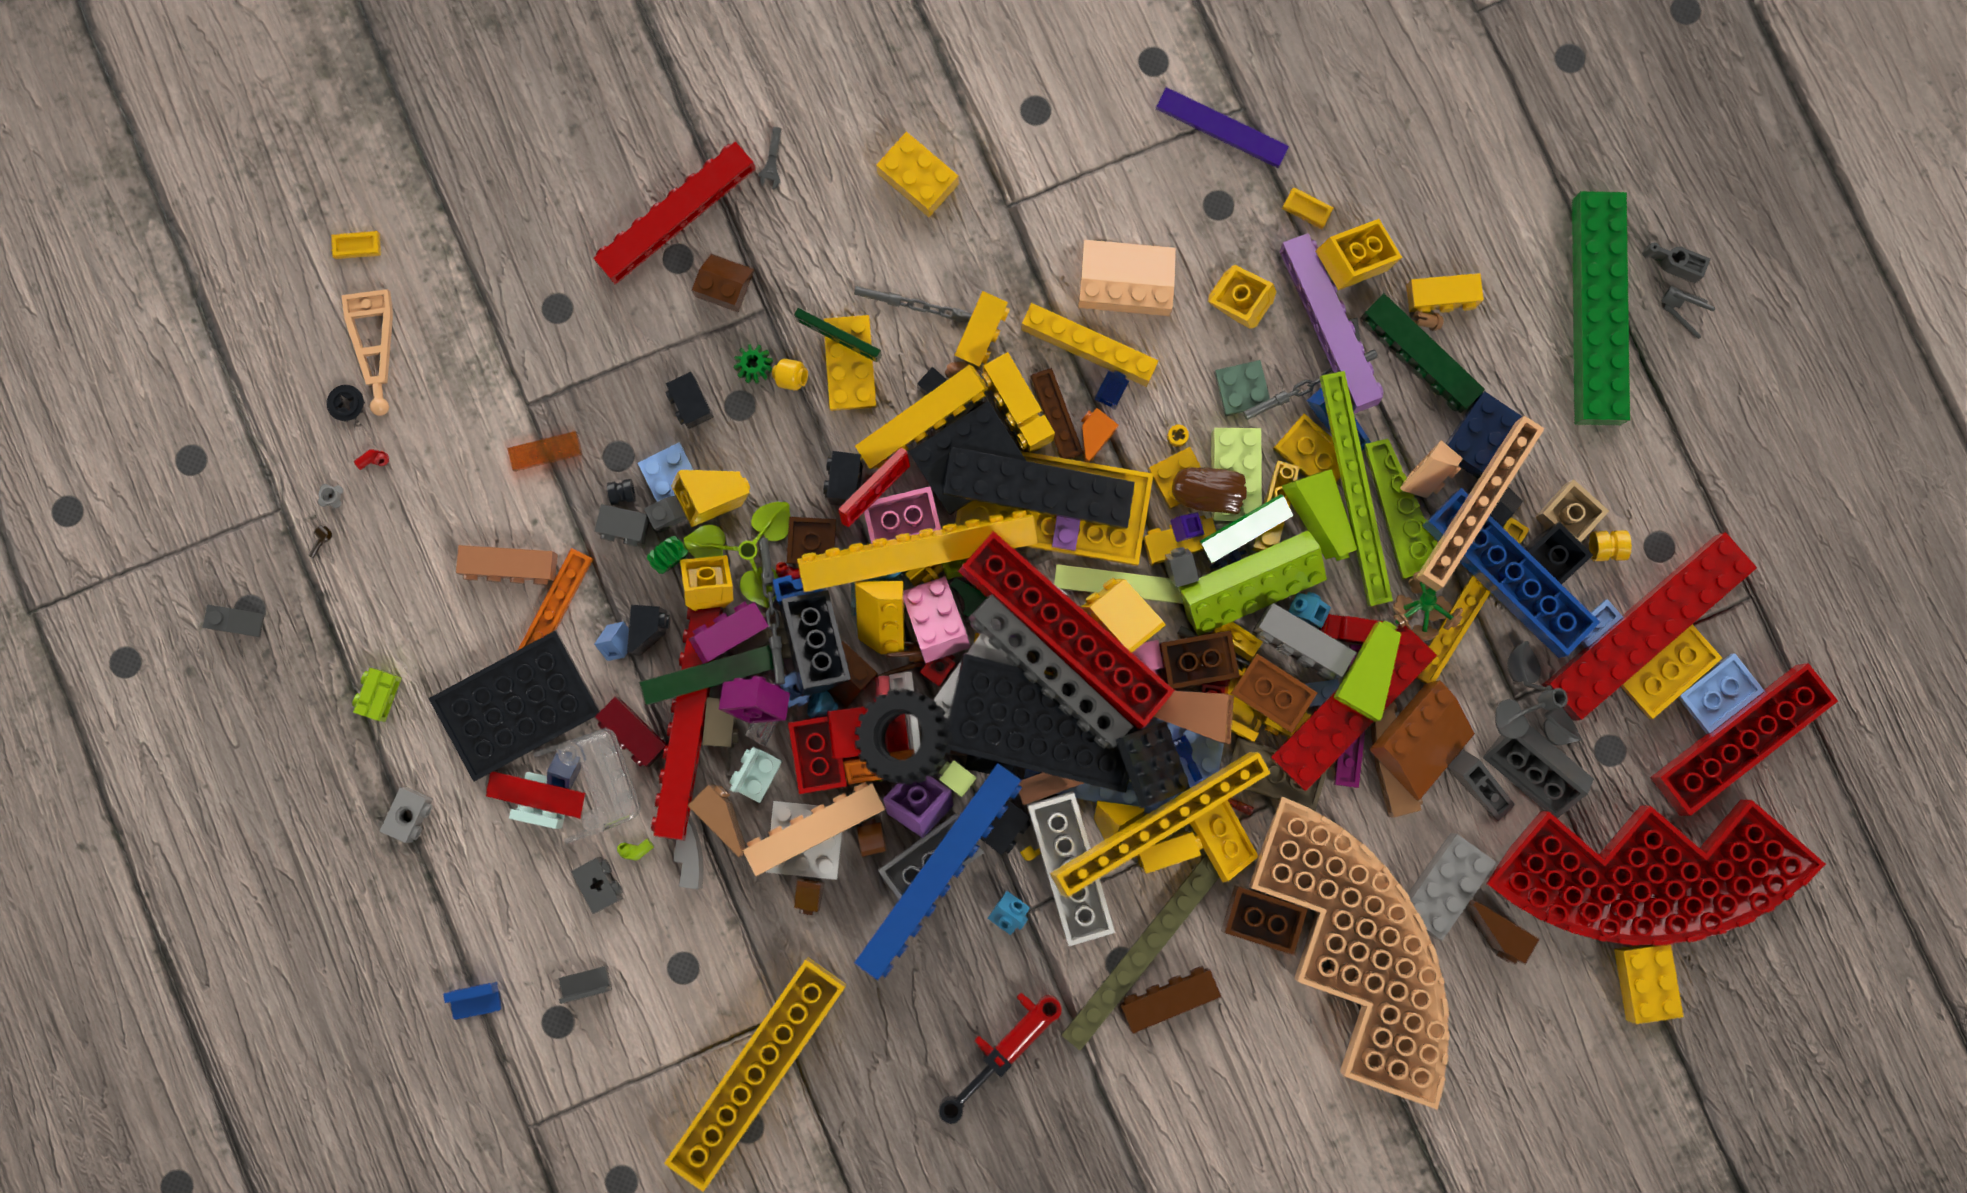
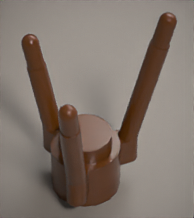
M905 641L904 646L910 647L908 651L892 652L886 655L887 657L909 656V662L914 661L913 663L881 673L878 676H889L912 668L922 667V663H925L918 641Z

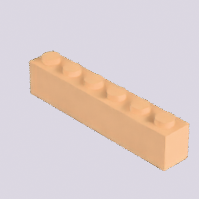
M864 782L854 788L855 793L849 796L843 793L833 798L834 804L826 808L824 804H821L811 810L812 815L806 818L800 815L790 820L791 826L785 829L779 826L769 831V837L761 841L760 837H757L746 843L748 848L744 849L743 852L755 876L886 810L874 784L868 785L867 782Z

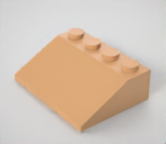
M1084 240L1078 308L1170 316L1173 308L1176 248Z

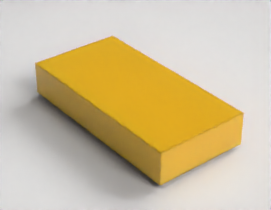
M1293 187L1282 209L1322 230L1334 207Z
M378 231L331 235L332 257L334 259L381 256L380 233Z

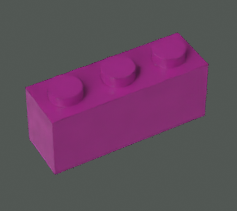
M745 601L734 607L735 613L730 616L724 613L713 619L715 624L707 628L706 625H703L693 631L695 636L691 637L689 641L703 664L768 627L755 602L747 605Z

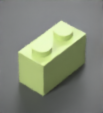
M947 761L939 771V774L942 775L939 780L961 797L964 796L977 779L956 761H953L951 764Z

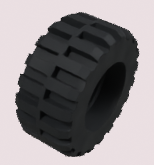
M902 689L901 691L889 690L887 695L881 693L876 696L875 703L869 702L865 706L868 711L866 714H860L858 720L862 721L861 725L855 728V734L859 735V740L855 741L856 749L861 750V753L858 755L861 762H865L867 764L866 768L871 773H875L876 777L898 784L920 783L925 781L927 776H934L938 772L936 768L938 766L943 767L945 764L944 756L946 753L950 754L952 748L948 746V741L953 740V733L948 730L951 723L949 718L944 716L946 712L933 699L907 689ZM903 714L913 715L920 721L922 726V743L918 751L910 758L905 760L895 759L886 748V731L891 722Z

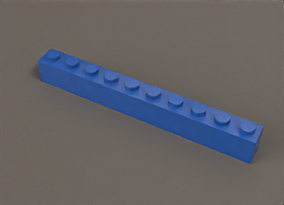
M1000 764L995 766L854 962L857 966L876 980L881 975L886 978L894 967L890 964L895 956L899 958L908 947L905 944L906 940L910 935L913 938L922 928L919 922L924 915L929 918L937 907L933 904L938 896L942 898L951 887L948 882L952 876L958 878L965 868L962 862L967 856L973 857L980 847L976 844L980 837L986 838L994 827L991 825L993 819L996 816L1000 819L1008 808L1005 805L1008 798L1012 797L1014 799L1022 787L1019 785L1021 780Z

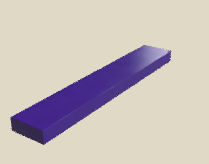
M1168 87L1165 88L1156 106V110L1276 168H1279L1289 148L1288 145Z

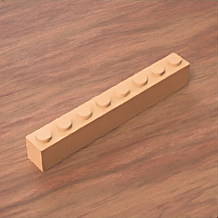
M1525 415L1515 422L1416 576V579L1435 591L1445 586L1545 428Z

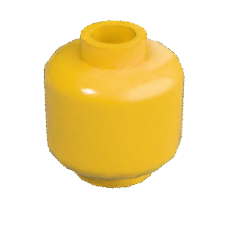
M784 358L777 365H774L772 378L779 388L797 391L807 383L808 370L801 361Z

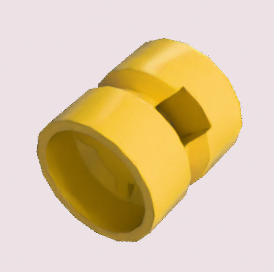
M1627 530L1611 531L1610 534L1607 531H1593L1589 537L1588 546L1589 551L1593 554L1591 557L1593 562L1608 561L1609 558L1615 561H1626L1630 558L1632 544Z

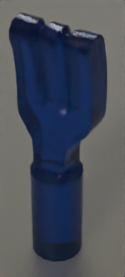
M1186 735L1173 740L1179 756L1186 760L1188 770L1194 782L1203 779L1196 762L1192 759L1193 749Z

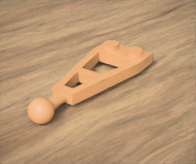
M388 289L341 295L344 319L365 383L368 386H372L374 399L370 403V410L374 415L383 416L389 410V404L383 398L382 384L388 383L393 321L391 292ZM383 315L381 345L363 348L354 319ZM380 355L379 376H372L366 356Z

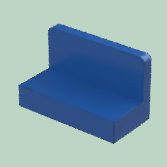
M497 982L453 990L443 994L444 1002L451 1003L454 1020L496 1012L502 1009Z

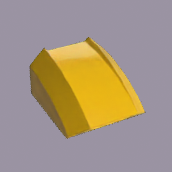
M1233 265L1223 273L1212 289L1208 302L1233 320L1249 329H1253L1258 326L1266 311L1273 304L1276 289L1273 283L1237 265Z
M727 555L680 560L686 606L697 611L698 609L715 607L725 608L733 601V585Z

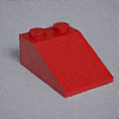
M865 707L827 711L833 759L858 757L861 753V750L856 749L855 741L859 740V735L855 734V728L861 725L862 721L858 720L860 714H866L868 711ZM905 714L894 719L886 731L885 743L889 753L909 750Z

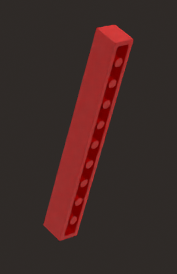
M688 607L687 620L690 621L688 629H685L683 633V643H686L685 651L681 652L679 657V666H682L681 670L703 664L689 639L695 636L693 631L703 625L709 628L714 625L713 619L723 614V607L698 609L697 611ZM716 657L713 658L712 660L708 661V662L715 661V660H716ZM711 687L681 695L672 700L671 713H674L673 722H669L667 728V736H670L669 746L665 745L663 760H666L665 769H661L659 775V783L662 784L661 793H657L655 799V807H658L657 817H653L651 822V831H654L653 836L685 841L691 811L688 805L693 799L704 732L707 697L709 698Z

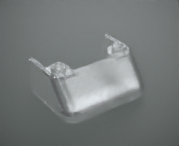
M603 728L534 752V756L538 757L557 750L559 758L564 764L575 765L581 763L596 808L584 814L582 819L584 830L565 838V844L600 833L638 816L640 804L617 737L612 730Z

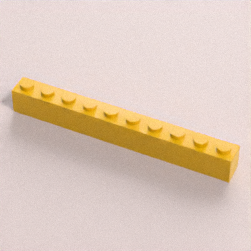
M1021 509L1013 511L1012 515L1003 516L1002 514L989 516V520L971 519L966 521V524L960 526L947 524L942 526L940 530L923 529L919 531V534L911 536L909 533L899 534L896 536V539L886 540V538L875 539L872 541L873 544L863 545V543H855L849 545V548L844 550L831 548L826 550L824 554L807 553L802 555V558L797 559L803 590L808 592L970 558L993 531L1012 548L1037 544L1034 518L1029 511L1026 512V510Z
M1249 752L1051 872L1050 876L1060 894L1069 897L1269 775L1270 771L1259 752Z

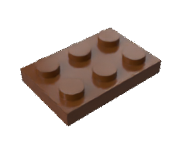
M1256 654L1230 694L1292 733L1314 700L1317 692L1264 657Z

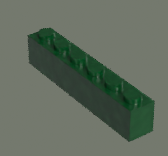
M1385 293L1360 317L1365 328L1369 331H1374L1379 336V340L1383 345L1391 347L1401 362L1408 363L1413 368V373L1418 378L1426 380L1430 384V389L1436 395H1441L1447 400V405L1453 411H1458L1461 414L1485 390Z

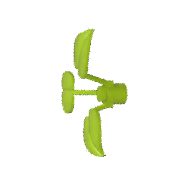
M771 502L758 508L752 516L751 525L760 533L753 541H744L739 547L725 546L726 536L715 525H704L684 538L685 546L695 558L723 556V550L738 551L741 558L750 561L753 571L745 572L741 578L740 589L742 594L748 600L769 608V599L763 594L762 566L757 569L753 559L757 554L756 543L763 535L769 541H779L787 536L790 505L787 502ZM771 567L772 572H774V579H777L778 576L775 570ZM766 586L767 594L768 592L772 593V586Z

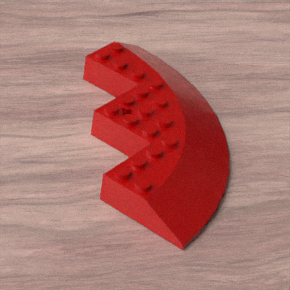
M1740 799L1700 848L1652 806L1640 805L1599 855L1549 811H1540L1510 846L1486 884L1513 905L1537 919L1567 932L1599 941L1627 945H1671L1674 943L1695 942L1710 936L1725 934L1729 930L1754 922L1756 918L1771 912L1783 901L1790 899L1802 886H1806L1826 863L1753 800Z

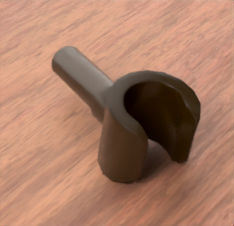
M319 526L314 531V534L319 539L308 555L311 558L315 557L323 543L332 538V532L327 526Z

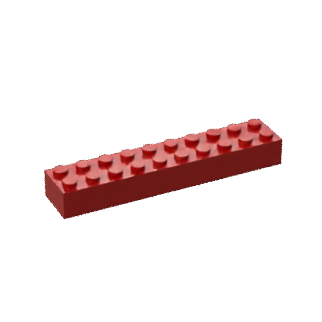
M994 531L958 570L961 575L985 596L988 597L992 594L1137 729L1144 728L1174 693L1175 690Z
M1726 532L1715 535L1624 613L1622 619L1592 645L1580 651L1544 682L1542 686H1551V689H1563L1567 694L1568 700L1567 704L1562 708L1573 721L1584 719L1757 569V567Z

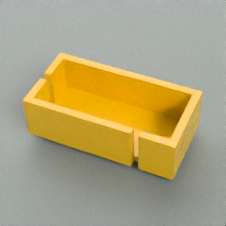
M1007 352L983 365L982 380L988 388L987 391L992 390L993 401L997 409L1004 411L1005 422L1010 431L1015 430L1017 433L1016 441L1021 450L1034 453L1053 442L1055 432L1045 415L1039 417L1038 413L1042 412V409L1010 354Z

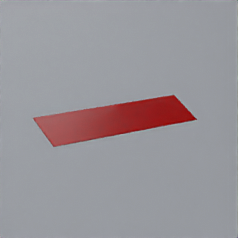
M498 772L490 773L486 797L581 819L586 794Z

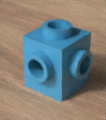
M1298 592L1291 603L1289 613L1309 625L1322 628L1331 607L1323 602L1320 596L1312 592H1308L1307 595Z
M1006 891L988 916V919L1011 935L1016 928L1019 930L1023 928L1029 919L1025 915L1030 907Z

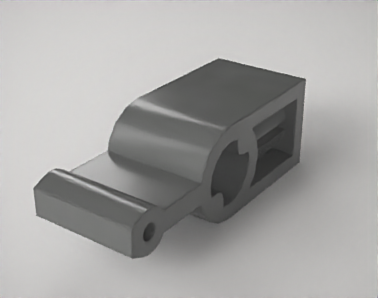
M1651 243L1642 252L1643 257H1650L1660 261L1661 268L1665 272L1694 284L1704 277L1710 262V258L1686 248L1674 247L1671 250L1660 247L1658 243Z

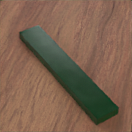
M770 645L641 681L639 686L645 706L723 684V682L733 681L734 678H744L772 670L774 666Z

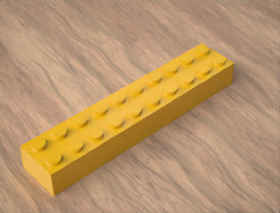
M807 957L663 1164L704 1192L847 984Z

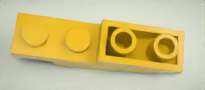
M1277 460L1264 504L1282 494L1290 508L1291 502L1285 494L1282 485L1297 480L1299 466ZM1285 521L1256 537L1252 550L1260 552L1278 544Z

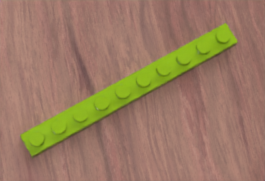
M1345 371L1322 375L1319 377L1351 529L1358 549L1356 552L1367 605L1375 606L1391 602L1393 598Z

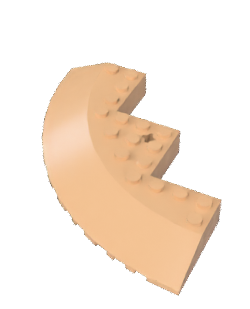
M1281 797L1264 839L1249 887L1316 911L1294 979L1299 983L1362 1004L1340 1072L1344 1077L1438 1110L1446 1079V1065L1448 1063L1449 1010L1445 996V982L1440 971L1437 953L1421 916L1416 911L1407 892L1397 882L1390 870L1363 843L1341 826L1316 811ZM1328 960V962L1331 964V967H1326L1325 971H1323V967L1321 965L1323 962Z

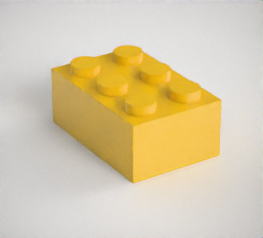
M907 131L876 164L877 174L927 217H930L959 185V175Z
M1380 219L1331 236L1315 251L1338 290L1384 273L1403 258Z
M1635 945L1614 949L1626 1021L1640 1024L1684 1017L1671 945Z

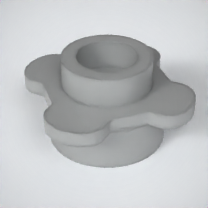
M328 484L321 485L318 504L322 507L329 505L333 508H339L342 504L340 497L344 491L343 488L339 485L335 487Z

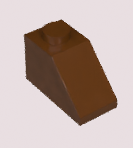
M875 819L862 821V827L857 828L862 857L888 850L882 822L876 823Z
M804 878L797 880L794 908L799 909V913L805 915H813V912L820 911L825 882Z

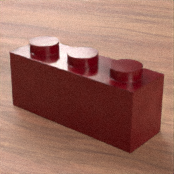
M615 696L595 716L599 721L597 724L599 728L606 734L611 732L616 737L614 742L622 750L627 748L633 754L631 759L640 767L642 765L650 767L663 754L665 745L669 746L620 697Z

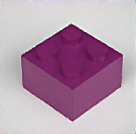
M753 676L749 680L734 678L733 681L723 682L719 710L749 724L786 721L790 693L781 689L780 685L766 682L764 677Z

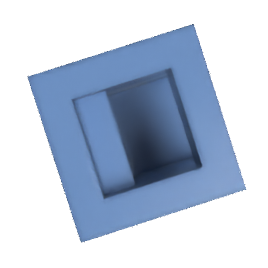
M793 671L784 676L785 684L780 686L781 689L790 693L788 707L790 708L795 704L800 707L809 702L810 695L801 697L796 672Z

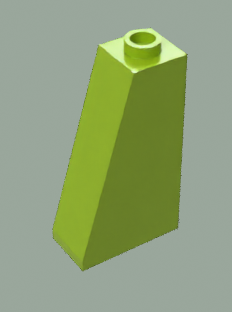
M1332 469L1282 485L1285 494L1305 527L1321 547V552L1325 559L1335 558L1336 561L1349 558L1350 552L1358 550Z
M1387 621L1374 624L1333 697L1374 722L1380 721L1383 716L1401 633L1396 631L1397 627Z

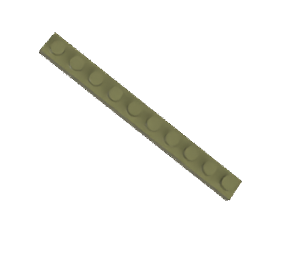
M1207 853L1062 1032L1061 1036L1079 1051H1081L1218 880L1219 875Z

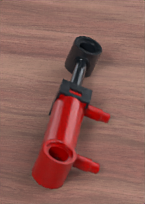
M1019 993L1017 999L1029 1011L1020 1022L994 1047L980 1036L974 1040L978 1047L986 1054L983 1057V1061L987 1066L957 1097L950 1095L942 1099L939 1106V1115L942 1121L948 1124L957 1123L963 1115L964 1103L994 1072L1001 1078L1012 1067V1064L1053 1021L1060 1017L1062 1008L1055 996L1045 995L1035 1005L1027 996ZM1047 1002L1054 1003L1056 1005L1055 1012L1052 1014L1044 1013L1042 1010L1044 1004ZM954 1104L958 1111L954 1115H948L944 1110L945 1106Z

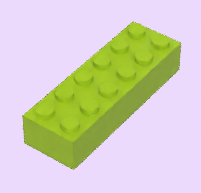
M1309 530L1202 576L1199 578V581L1179 587L1187 619L1197 635L1200 636L1327 580L1321 547Z

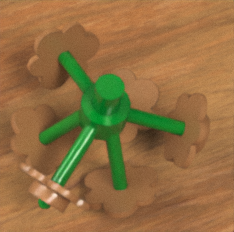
M1418 571L1414 573L1413 579H1410L1408 583L1413 593L1423 592L1419 600L1412 602L1410 597L1406 598L1404 595H1398L1393 605V610L1396 613L1393 617L1395 623L1401 626V628L1406 625L1408 629H1411L1409 621L1412 620V615H1415L1421 609L1425 612L1423 626L1414 625L1412 631L1421 640H1430L1435 638L1439 631L1428 625L1429 619L1435 622L1439 618H1448L1443 628L1449 630L1451 627L1455 628L1460 624L1462 619L1460 614L1463 609L1457 608L1452 614L1448 613L1451 610V604L1445 601L1443 596L1436 597L1435 590L1416 579L1420 572Z

